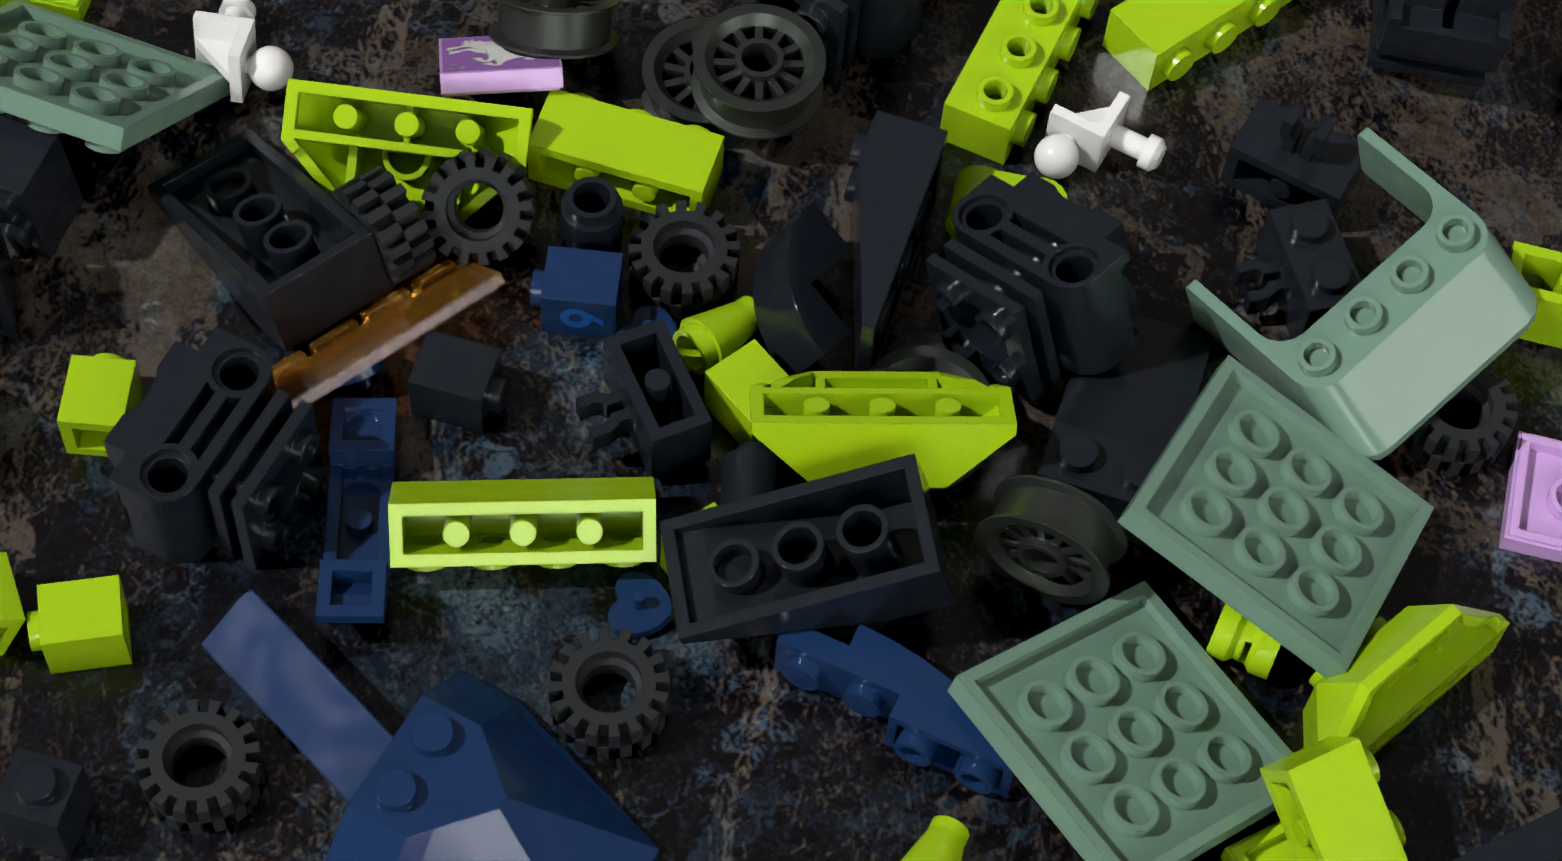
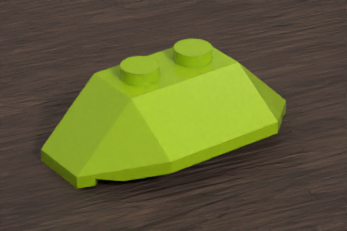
M288 78L281 141L297 157L307 172L330 197L331 192L372 167H383L385 172L389 171L394 175L396 185L401 183L407 190L406 197L409 201L413 200L419 209L416 212L419 218H421V210L425 206V200L421 199L424 189L430 182L429 179L450 157L457 156L461 151L470 148L472 152L479 151L481 147L493 148L492 153L500 155L502 152L513 156L510 160L517 167L522 164L527 169L534 109ZM480 183L464 187L457 198V210L461 219L464 222L498 195L497 191L488 185Z
M809 371L780 378L771 384L761 382L750 385L751 434L808 482L915 453L929 487L947 488L1016 436L1017 420L1011 387L999 384L988 387L975 379L942 372Z
M1456 604L1407 606L1389 622L1382 616L1376 618L1345 673L1325 678L1315 671L1309 679V683L1314 689L1303 709L1304 748L1329 736L1359 738L1361 744L1367 747L1374 755L1490 655L1510 623L1501 614Z

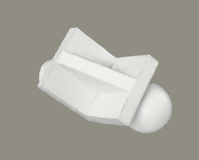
M223 0L219 8V14L196 10L193 16L196 60L213 65L230 83L231 102L243 103L251 81L263 90L276 91L287 85L288 78L292 79L294 72L292 59L283 49L276 46H265L257 50L254 19L256 7L251 0Z
M1119 91L1110 107L1074 113L1055 104L1050 111L1045 138L1038 143L1035 149L1034 161L1037 169L1044 176L1051 179H1062L1072 174L1078 164L1096 172L1112 147L1137 159V167L1150 171L1156 169L1160 164L1166 151V144L1163 138L1155 134H1151L1147 138L1123 126L1130 96Z

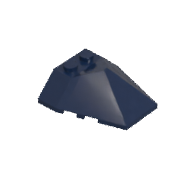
M461 670L422 694L347 804L325 861H656L660 849L519 700Z

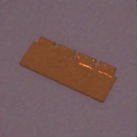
M445 260L411 281L414 290L413 294L410 293L409 289L401 287L360 312V317L364 324L359 326L357 320L350 318L309 343L308 348L312 356L307 358L304 352L298 350L273 365L272 370L276 391L280 389L290 394L293 411L301 399L310 404L505 284L501 272L470 261L468 265L460 264L456 266L454 261Z

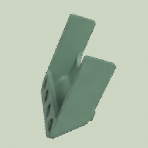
M1366 127L1357 135L1362 171L1425 222V225L1307 331L1291 340L1275 341L1260 335L1196 279L1185 289L1193 319L1201 328L1214 337L1217 342L1255 375L1334 432L1347 445L1371 461H1375L1392 453L1526 332L1535 321L1537 301L1534 291L1479 215Z

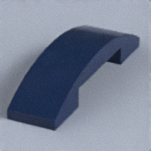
M332 397L328 448L330 476L323 559H320L316 623H384L391 572L388 501L392 482H396L397 398Z

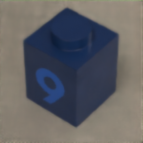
M548 245L545 270H533L530 291V306L541 307V330L543 332L601 338L615 335L617 333L623 290V253Z

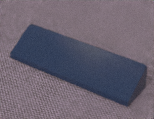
M250 589L237 600L202 642V648L340 796L349 803L393 736L258 594Z

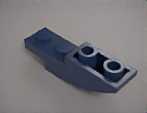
M859 624L849 645L813 629L780 633L776 644L774 670L781 672L790 683L804 690L814 691L820 689L843 699L847 707L866 717L881 716L888 719L884 745L893 748L894 752L906 762L921 767L932 765L955 775L960 784L974 792L981 794L993 792L1007 798L1015 774L948 693L947 690L953 681L925 659L896 641L862 624Z

